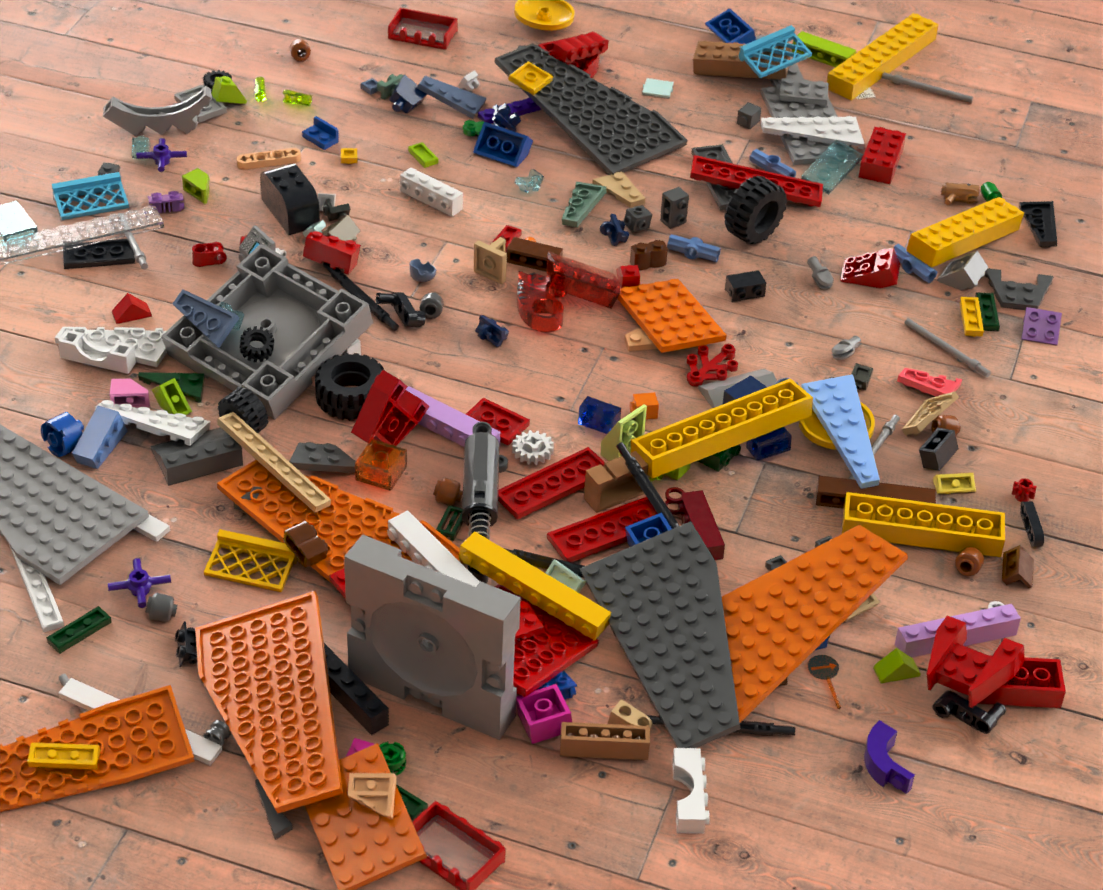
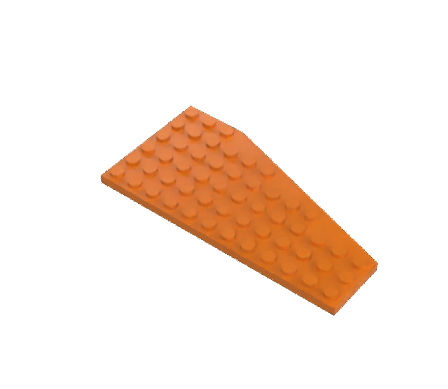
M257 460L217 483L218 490L282 543H285L283 539L285 530L304 521L313 525L317 531V536L327 543L328 552L326 559L311 565V567L328 581L330 574L345 568L344 556L362 534L400 549V546L395 541H392L387 534L388 520L400 515L399 513L394 512L393 508L369 498L364 500L338 489L337 485L313 475L311 477L304 476L331 499V505L318 512H313ZM253 487H262V489H255L250 493L251 500L241 498L244 494L250 492ZM255 493H259L257 499L253 498ZM421 520L420 523L461 564H464L459 560L460 548L430 524ZM401 550V557L412 561V558Z
M858 525L722 596L740 723L908 559L907 553Z
M316 591L196 627L198 675L224 721L230 727L231 733L276 812H285L343 794L319 601Z

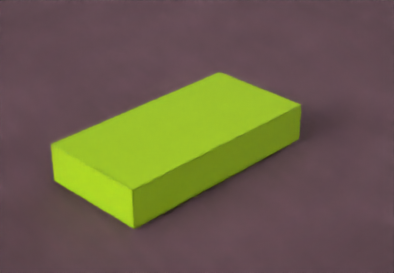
M423 142L408 147V152L424 168L439 163V159Z

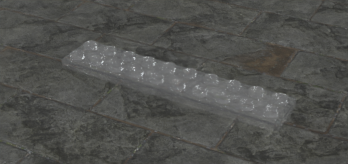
M146 206L143 209L129 210L121 214H111L107 217H97L85 222L79 221L72 225H61L54 229H44L36 233L8 237L5 240H0V265L125 237L128 233L134 235L164 228V222L156 206Z

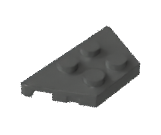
M298 443L289 461L298 470L360 474L362 469L360 464L339 447L330 443Z

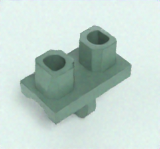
M391 74L388 76L386 83L382 80L377 82V90L381 92L383 100L391 97L397 84L404 76L403 74L398 76Z

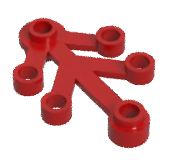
M725 344L721 348V353L711 361L708 359V346H699L697 354L700 356L702 363L700 370H698L696 365L698 356L696 354L687 355V364L690 367V372L687 374L689 385L698 387L705 380L724 381L727 379V371H737L738 362L732 360L735 358L736 349L732 344ZM724 359L729 360L727 364L718 365Z

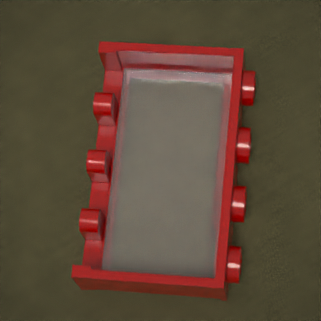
M401 7L388 25V39L447 50L451 39L458 32V18Z
M436 800L412 822L427 858L418 862L458 890H475L502 863H505L506 848L499 841L493 840L483 830L475 828L465 818L459 817L449 807L440 804Z

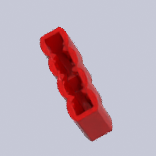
M592 31L586 35H578L576 38L569 37L566 40H558L554 43L552 54L564 62L570 63L575 59L581 60L585 57H592L595 54L605 53L608 49L609 40Z

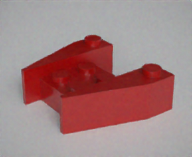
M382 370L376 376L351 433L369 444L368 447L387 457L420 422L430 406L422 399L406 390L408 386L400 379Z
M947 615L936 631L926 673L928 690L931 691L936 683L968 695L969 707L973 708L1015 677L1025 662L1024 645L1004 638L992 656L981 653L963 645L967 640L966 622Z

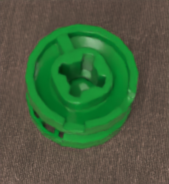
M395 741L394 744L389 742L380 744V749L390 772L392 773L394 770L396 776L401 774L406 768V751L404 747Z

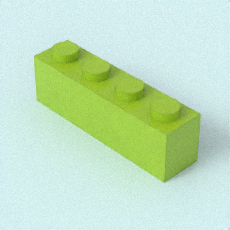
M804 31L797 35L812 52V56L809 57L810 59L833 67H837L856 54L855 49ZM796 51L797 54H805L804 51Z

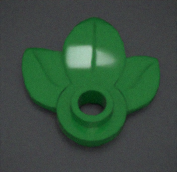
M465 121L462 127L463 133L467 136L479 135L484 122Z

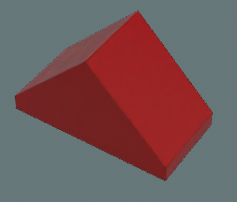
M129 293L112 310L116 324L152 317L148 304Z

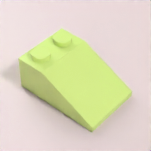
M645 404L618 421L601 441V456L608 461L621 457L622 455L616 447L621 442L624 443L629 453H631V440L645 433L647 411Z

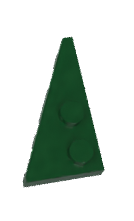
M139 372L138 374L139 380L149 385L151 383L161 385L175 378L185 397L187 395L191 396L198 403L202 401L205 382L204 373Z

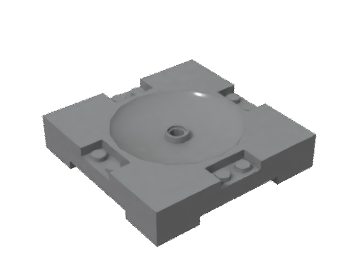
M260 244L237 265L238 272L207 300L237 314L239 320L220 348L185 316H182L161 338L170 357L197 373H204L205 378L211 377L233 391L240 387L247 388L262 401L267 415L276 419L312 384L311 378L316 374L320 365L335 355L340 356L373 324L369 304L343 289L338 291L289 264L286 257ZM254 326H257L259 330L260 327H263V331L267 329L269 334L272 333L274 348L269 359L265 360L264 358L263 362H260L259 359H257V362H254V359L248 361V356L244 358L243 353H240L241 334L243 335V331H247L249 327L252 330ZM260 341L250 342V345L255 348L264 346Z
M362 534L344 556L346 603L351 605V629L347 632L348 667L363 683L405 700L408 694L412 695L417 699L431 703L433 706L442 708V716L500 740L516 717L517 688L513 687L515 634L519 630L521 597L481 581L474 587L402 558L401 549Z

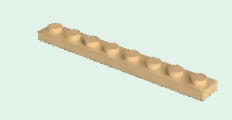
M232 412L218 418L217 424L313 512H318L331 505V499L238 415Z

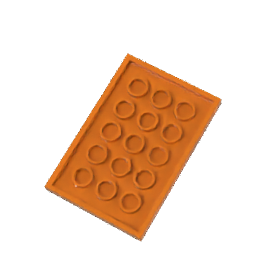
M679 279L615 289V297L661 353L726 341V333Z
M378 743L339 760L343 794L305 805L338 890L358 889L427 858L397 786L395 787L393 819H388L348 797L350 773H391Z

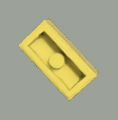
M974 473L940 474L933 477L937 494L976 492Z

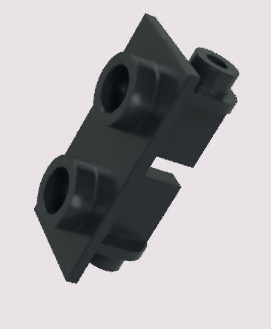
M184 621L181 628L175 634V642H178L176 657L179 658V667H182L184 661L190 664L197 663L195 629L192 627L186 628V622Z

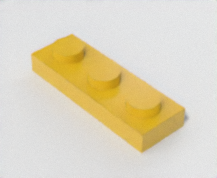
M960 297L959 303L965 336L983 337L984 329L978 298Z
M31 742L27 763L29 767L97 770L100 747L99 745Z

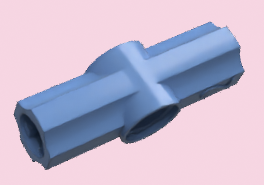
M755 149L749 156V161L767 172L790 177L796 176V171L781 163L780 157L776 155H767Z
M671 234L667 243L668 249L684 253L689 259H696L698 257L717 262L721 251L720 247L705 244L698 237L687 239Z
M897 244L894 246L899 262L906 273L911 274L914 272L927 283H931L937 276L935 269L907 252V249L902 245Z

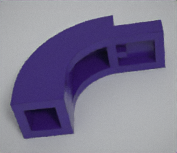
M879 720L872 727L867 738L864 753L866 769L870 776L882 787L889 782L895 788L907 794L912 789L915 775L889 757L887 752L895 745L898 731Z

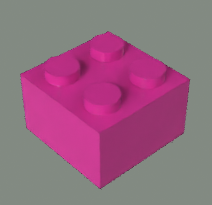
M557 684L533 691L526 697L521 695L516 697L518 716L532 744L561 735L562 722H572L571 712Z

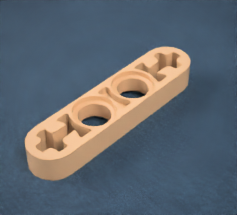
M297 148L242 154L237 157V167L247 170L298 163L301 160V151Z

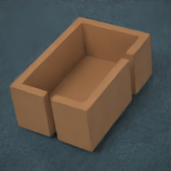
M636 451L630 453L632 457L636 458L646 475H648V464ZM623 456L604 463V466L598 465L586 470L584 499L596 513L644 494L625 465L626 461Z

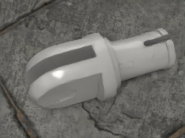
M816 256L810 257L807 263L813 271L812 277L818 287L824 290L831 288L834 279L827 267L822 266Z
M853 336L849 340L844 339L832 348L833 358L844 360L852 356L855 348L861 345V339L858 336Z

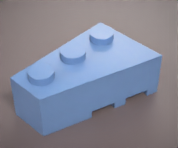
M97 406L72 452L77 463L95 469L101 466L128 432L119 412Z

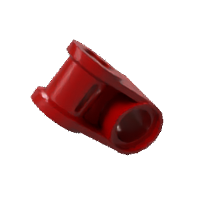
M220 242L193 245L192 264L196 267L223 264L227 259L226 253L223 251V245Z

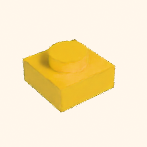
M341 148V163H358L357 148Z

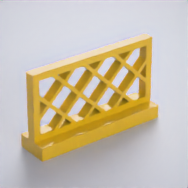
M219 529L217 534L218 540L204 570L205 576L277 592L283 591L292 566L298 560L286 543ZM221 547L231 551L223 556L219 554ZM242 552L250 555L241 561L237 557ZM262 556L269 559V561L260 565L256 560ZM234 557L237 562L227 567L224 561ZM253 561L256 567L246 571L243 565ZM280 561L288 562L287 566L278 569L275 563ZM221 563L223 569L219 571L211 570L212 566ZM272 565L275 571L265 575L262 569ZM238 567L243 571V573L237 576L230 573L231 570ZM258 571L262 575V577L257 580L251 579L249 577V575L256 573ZM279 576L281 580L279 585L270 583L269 579Z

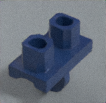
M506 103L500 107L497 104L493 106L495 110L494 117L492 118L494 121L493 125L516 132V126L521 122L520 116L517 113L509 116L511 108Z
M611 214L610 221H605L600 225L601 234L608 235L613 246H617L619 242L626 243L629 233L624 231V221L618 220L616 214Z
M484 315L479 317V325L475 330L478 333V337L482 340L487 339L495 346L500 347L502 341L507 339L509 330L505 327H500L495 320L489 319Z

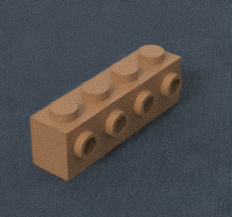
M562 722L560 756L648 760L650 726Z

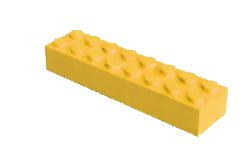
M997 197L911 233L906 251L932 268L1018 231L1024 212L1006 202L1005 199Z
M846 492L842 533L861 525L889 543L961 552L966 547H975L983 555L1001 557L1005 543V513Z

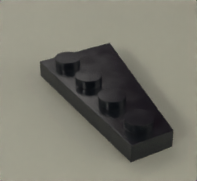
M1053 201L1019 202V208L1024 212L1023 216L1039 247H1057Z

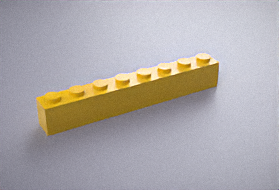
M474 531L460 545L459 560L473 567L481 574L488 576L498 584L513 591L516 595L523 597L531 604L538 606L548 614L563 621L566 625L578 630L583 635L596 640L609 625L610 611Z

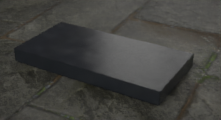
M127 239L63 243L64 269L135 264V254Z

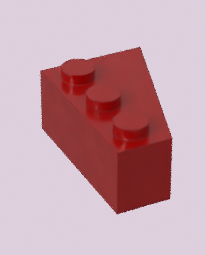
M313 231L306 236L303 257L320 264L322 262L331 264L330 268L336 269V267L344 269L345 274L349 275L358 263L361 245L356 244L352 240L344 241L340 240L337 236L328 237L322 235L321 232Z

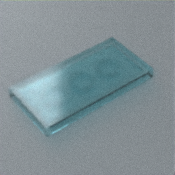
M835 140L804 172L801 179L823 184V192L829 195L862 160L864 154Z
M18 201L0 205V236L4 241L38 232L37 226Z

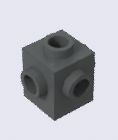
M643 205L626 209L624 223L632 232L648 229L652 213Z

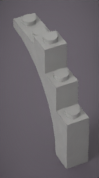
M205 86L188 100L165 107L136 106L112 97L103 107V117L135 136L139 132H143L146 126L163 135L165 131L170 130L172 125L188 134L197 127V116L201 113L202 108L210 103L212 99L211 89Z

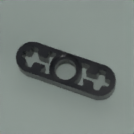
M1022 501L1020 514L1030 545L1032 547H1042L1044 545V532L1033 501Z

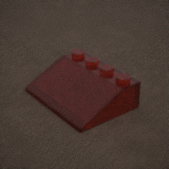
M548 252L546 287L612 309L620 294V282L613 273Z

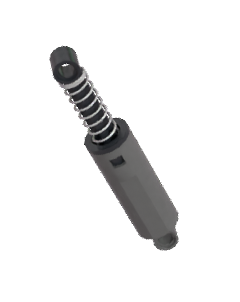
M478 422L473 426V434L466 439L464 445L462 520L469 526V536L470 533L472 534L475 531L485 538L488 535L489 540V527L493 526L498 518L499 441L492 435V428L489 423ZM468 565V571L479 581L487 584L488 576L481 574L478 570Z

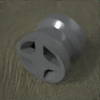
M215 720L203 737L223 746L225 743L224 739H228L231 735L230 727L222 721Z

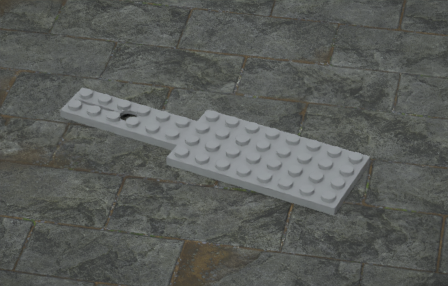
M764 35L756 36V40L764 37ZM796 63L789 66L786 78L804 79ZM770 79L773 87L761 88V95L772 118L838 117L829 98L827 105L780 101L781 79ZM790 134L780 136L793 165L856 160L857 155L852 145L844 147V144L837 142L827 144L809 141L808 137L799 136V139L793 138V135Z

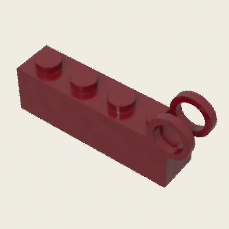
M678 487L667 489L665 492L666 506L668 507L671 503L678 504L677 510L668 508L672 515L681 513L682 524L691 521L714 560L723 559L725 543L703 490L684 492ZM678 492L681 494V497L677 499L671 498L669 493Z

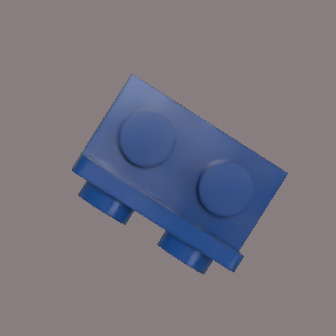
M317 116L313 118L314 125L302 131L303 138L323 150L339 142L338 128Z

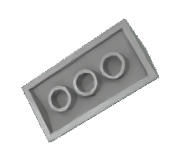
M760 369L730 377L724 381L718 380L698 386V389L710 406L715 408L723 404L724 390L750 375L766 387L775 385L777 380L773 372Z

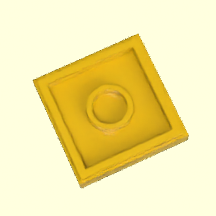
M528 61L509 75L508 80L530 94L535 95L553 81V76Z

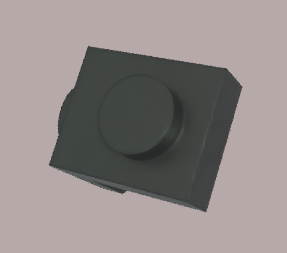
M326 199L323 206V213L328 217L329 221L340 220L349 215L351 210L349 203L332 207L330 199Z
M855 363L852 375L854 376L857 390L867 389L873 368Z

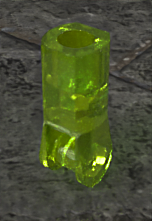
M263 77L255 78V97L257 101L266 100V86Z
M292 90L283 91L284 103L310 106L312 103V95Z

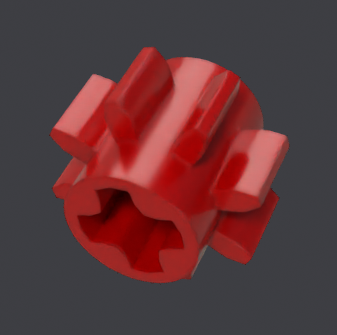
M1023 478L1019 482L1014 481L1011 494L1015 495L1016 500L1019 502L1029 501V499H1034L1037 486H1033L1031 480Z

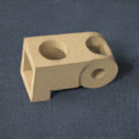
M622 699L611 711L608 724L650 726V729L653 726L651 719Z

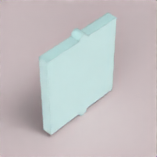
M647 78L645 84H643L642 95L669 98L671 92H673L674 82Z

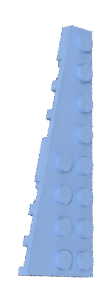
M851 374L801 384V388L813 397V411L859 487L862 489L879 485L880 479L854 376Z

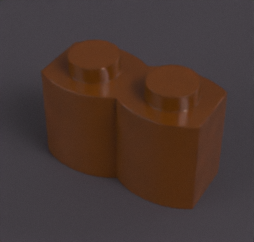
M655 240L648 244L638 243L632 245L630 264L638 265L639 271L650 267H663L667 263L668 247L661 240Z
M304 521L285 530L283 539L303 567L307 568L326 559L328 545L325 540H321L317 536V531L313 525Z

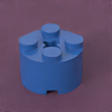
M65 411L41 425V436L43 441H48L50 446L47 448L57 457H62L74 450L83 434L84 426L80 420H76Z

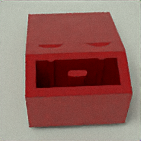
M894 248L882 249L878 252L866 253L861 256L845 259L841 282L875 288L897 285L900 262Z

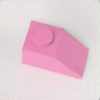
M111 379L110 400L114 404L125 403L136 408L150 407L149 391L132 379Z

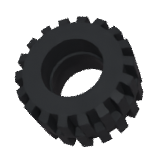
M240 387L234 390L218 403L220 417L234 412L256 433L263 430L268 424V415L264 404L257 395L247 388Z

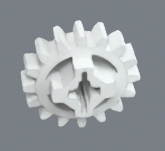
M529 430L528 434L522 432L521 436L516 435V440H513L512 453L515 454V458H520V462L527 461L528 465L534 462L537 465L538 461L545 463V459L550 460L551 455H553L554 442L551 441V437H546V433L539 434V431L532 433Z

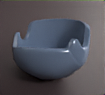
M414 259L409 263L410 275L416 281L428 282L436 275V268L429 261L426 264H422L420 259Z

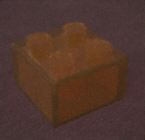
M372 439L355 462V480L391 491L407 468V449Z

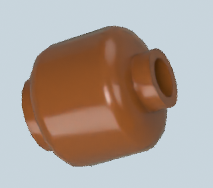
M296 39L290 45V54L295 60L305 61L309 58L311 49L305 40Z
M940 414L932 421L931 431L934 433L937 428L954 430L957 436L961 426L955 416Z
M443 478L441 481H437L433 495L437 502L453 506L456 501L460 502L463 491L460 490L461 485L459 482Z
M975 547L964 548L955 560L956 569L964 576H974L984 564L983 554Z

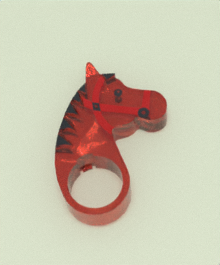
M519 271L517 308L522 320L538 332L549 333L559 330L563 325L564 306L556 298H562L567 295L568 278L563 275L542 276L535 272L526 274ZM547 313L551 314L552 316H542L539 314Z

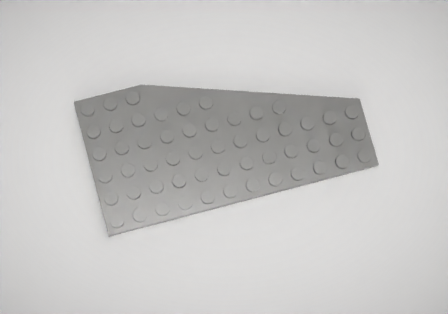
M0 425V535L5 538L18 559L57 584L61 585L149 517L148 511Z

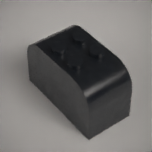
M295 163L261 172V199L288 235L303 232L312 224L320 221L319 201L316 191Z

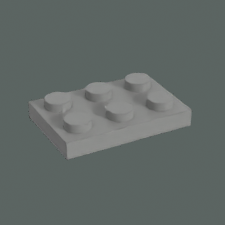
M782 78L780 101L827 105L829 83L806 79Z
M200 85L174 94L175 101L180 103L188 100L202 90L204 86ZM211 95L210 103L202 108L201 113L197 116V121L204 122L207 119L227 113V107L222 102H217Z

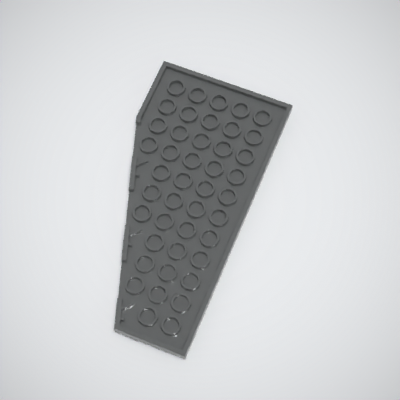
M533 43L495 58L494 63L508 76L528 61L553 76V81L535 95L530 94L524 89L522 90L609 175H613L616 172L624 173L687 145L688 140L657 111H651L632 101V97L614 87L609 88L590 78V74L572 64L567 65L550 56L548 51Z
M692 522L685 523L580 568L581 575L597 604L611 612L608 623L676 747L698 748L741 729L717 563Z

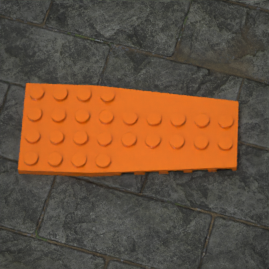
M171 685L102 705L79 714V718L72 721L65 719L58 722L59 725L48 730L44 727L37 730L38 733L26 738L20 736L16 738V742L5 746L0 744V812L131 782L195 762ZM31 742L99 745L100 754L97 770L29 767L27 761Z

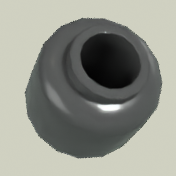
M433 292L427 293L422 297L420 311L425 312L426 318L433 319L442 313L444 305L442 297Z
M155 593L152 597L149 596L145 613H148V617L152 620L168 622L171 616L175 617L178 605L174 604L173 596Z

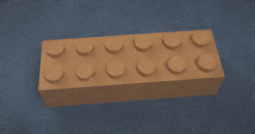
M698 41L693 57L694 74L759 78L746 61H741L738 58L740 47L746 44ZM777 46L775 49L784 50V47ZM765 51L762 54L771 56L772 52ZM773 53V57L782 58L781 54ZM784 55L783 59L790 60V56ZM752 57L750 59L753 61H758L759 58ZM760 58V62L769 64L770 60ZM771 61L772 65H780L779 62ZM758 66L761 72L766 71L768 69ZM789 66L763 78H786Z

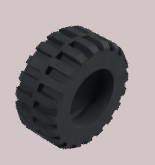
M755 176L747 179L746 182L740 185L739 189L735 190V194L730 198L724 215V222L728 232L747 244L761 243L762 240H766L769 235L773 234L775 228L779 226L780 220L783 219L787 203L786 194L782 187L763 176Z
M343 353L341 356L335 355L332 359H327L324 364L320 365L315 374V394L318 406L325 413L328 412V415L333 418L337 417L340 420L348 419L349 421H354V419L358 418L376 376L384 370V367L374 358L370 359L369 356H362L359 353Z

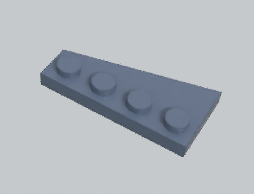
M424 76L417 89L472 119L487 99L428 76Z
M184 289L181 290L173 302V305L218 348H220L239 320L237 314Z

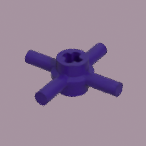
M164 138L159 139V144L154 146L153 152H136L137 159L153 158L155 164L158 165L159 172L165 170V165L170 163V158L187 157V151H170L168 145L165 144Z
M135 558L133 559L134 570L129 574L128 580L108 583V591L129 589L134 596H137L138 607L145 608V595L149 593L151 586L171 583L170 575L150 577L142 569L141 560Z

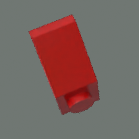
M638 265L620 266L616 269L620 289L640 285Z

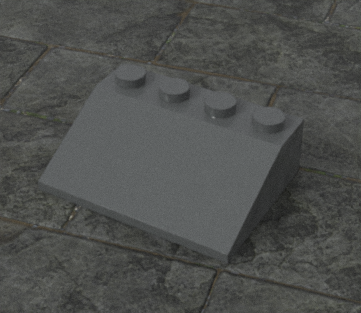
M221 427L206 431L191 446L186 445L185 440L182 439L151 446L153 455L168 486L243 465L241 445Z

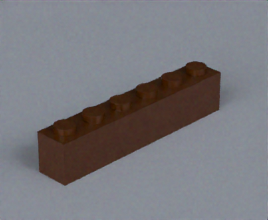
M820 475L818 477L816 489L817 506L843 509L846 492L936 504V489L880 482L877 486L861 489L854 479Z

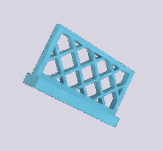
M790 25L741 46L738 58L741 61H746L761 79L811 57L812 52L794 33L795 28ZM794 40L797 44L794 45L787 42ZM782 46L784 50L775 49V47ZM786 47L795 49V52L785 51ZM765 51L772 52L771 56L762 53ZM796 51H804L805 54H797ZM773 53L781 54L782 58L773 57ZM784 55H785V56L793 57V59H791V60H787V59H783V58H784ZM757 57L759 59L758 61H753L750 58ZM760 58L770 60L769 64L760 62ZM771 61L779 62L780 65H772ZM758 66L768 69L766 71L761 72Z
M119 172L52 184L53 198L56 201L61 220L129 208ZM119 189V191H118L117 193H115V192H113V191H110V190ZM103 192L100 196L94 194V193ZM106 194L113 196L111 200H107L104 197ZM86 195L83 199L77 197ZM90 197L96 199L94 203H90L87 200ZM69 198L66 202L61 201V199ZM120 199L124 201V203L117 204L115 203V200ZM73 200L79 203L76 207L70 204ZM100 202H103V203L106 204V206H103V207H100V206H97V205H98ZM83 205L90 207L87 210L80 209ZM66 208L73 210L71 213H63Z

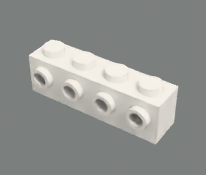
M411 167L400 174L401 192L451 217L463 209V193Z

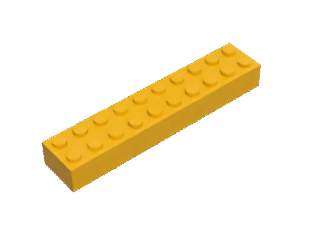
M912 13L831 70L827 76L828 90L852 101L881 80L884 72H892L936 40L939 24L919 14Z
M788 379L631 440V453L636 451L648 464V475L651 478H655L812 416L813 397L792 379Z

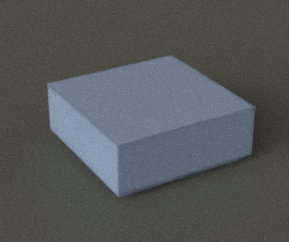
M371 78L360 83V88L372 95L378 92V81Z

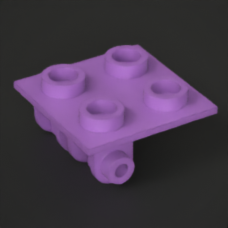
M170 191L166 195L152 193L151 196H148L149 204H153L149 206L150 212L154 214L162 213L161 203H163L164 213H166L165 203L167 202L169 212H171L170 202L172 203L173 212L184 209V202L180 203V201L184 200L183 195L178 191Z
M1026 307L1021 340L1058 345L1062 313Z

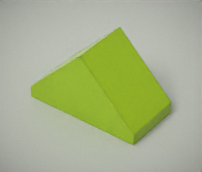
M895 648L873 667L881 684L920 677L921 675L914 659L898 648Z

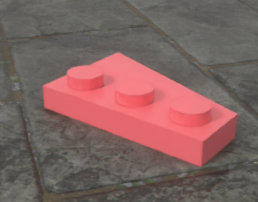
M904 368L898 375L897 382L902 383L904 386L918 389L922 393L940 396L957 391L961 386L962 379L956 378L955 381L947 380L946 376L943 375L933 377L924 371Z

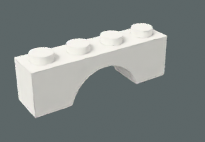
M66 330L58 340L60 358L126 374H129L136 364L135 348L133 345L117 342L112 349H100L92 345L83 333Z
M674 748L672 760L673 780L683 783L691 791L688 797L677 801V833L704 834L705 824H709V811H705V806H708V793H704L707 778L706 775H702V771H705V758L701 757L700 748Z

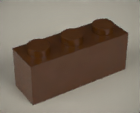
M513 237L507 248V263L553 274L557 273L562 264L563 248Z

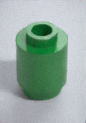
M985 182L981 186L980 192L986 202L997 197L1002 198L1001 192L994 183Z

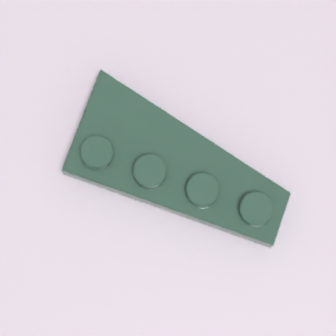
M576 181L575 189L572 191V198L569 199V205L566 207L562 217V225L578 227L607 193L606 186Z

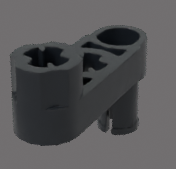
M403 292L376 294V303L391 304L404 326L422 327L425 325V312L415 311Z
M948 690L933 704V710L937 716L948 718L950 715H953L984 734L990 733L997 725V721L1006 713V708L1001 703H995L988 712L976 705L971 708L969 707L968 700Z

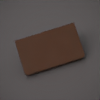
M1021 545L1003 552L1002 581L1005 585L1021 580L1028 588L1033 587L1034 559Z

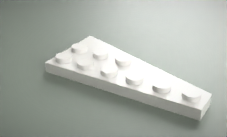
M856 117L761 118L760 124L763 133L780 136L790 134L793 135V138L799 139V136L808 137L809 141L827 144L837 142L844 144V147L855 145L858 146V149L864 150L865 144Z
M62 327L55 336V343L58 344V340L66 330L83 333L92 345L105 350L112 349L117 342L133 345L136 362L153 367H158L167 353L161 338L166 332L163 331V328H156L155 331H145L144 328L115 327L114 330H105V327H97V330H87L86 327Z
M104 400L97 405L118 411L126 425L134 423L137 424L136 428L159 436L170 435L171 440L178 441V439H182L189 446L210 429V421L204 420L202 417L191 418L181 413L169 414L165 410L153 411L148 407L136 408L125 403L114 404L110 400Z

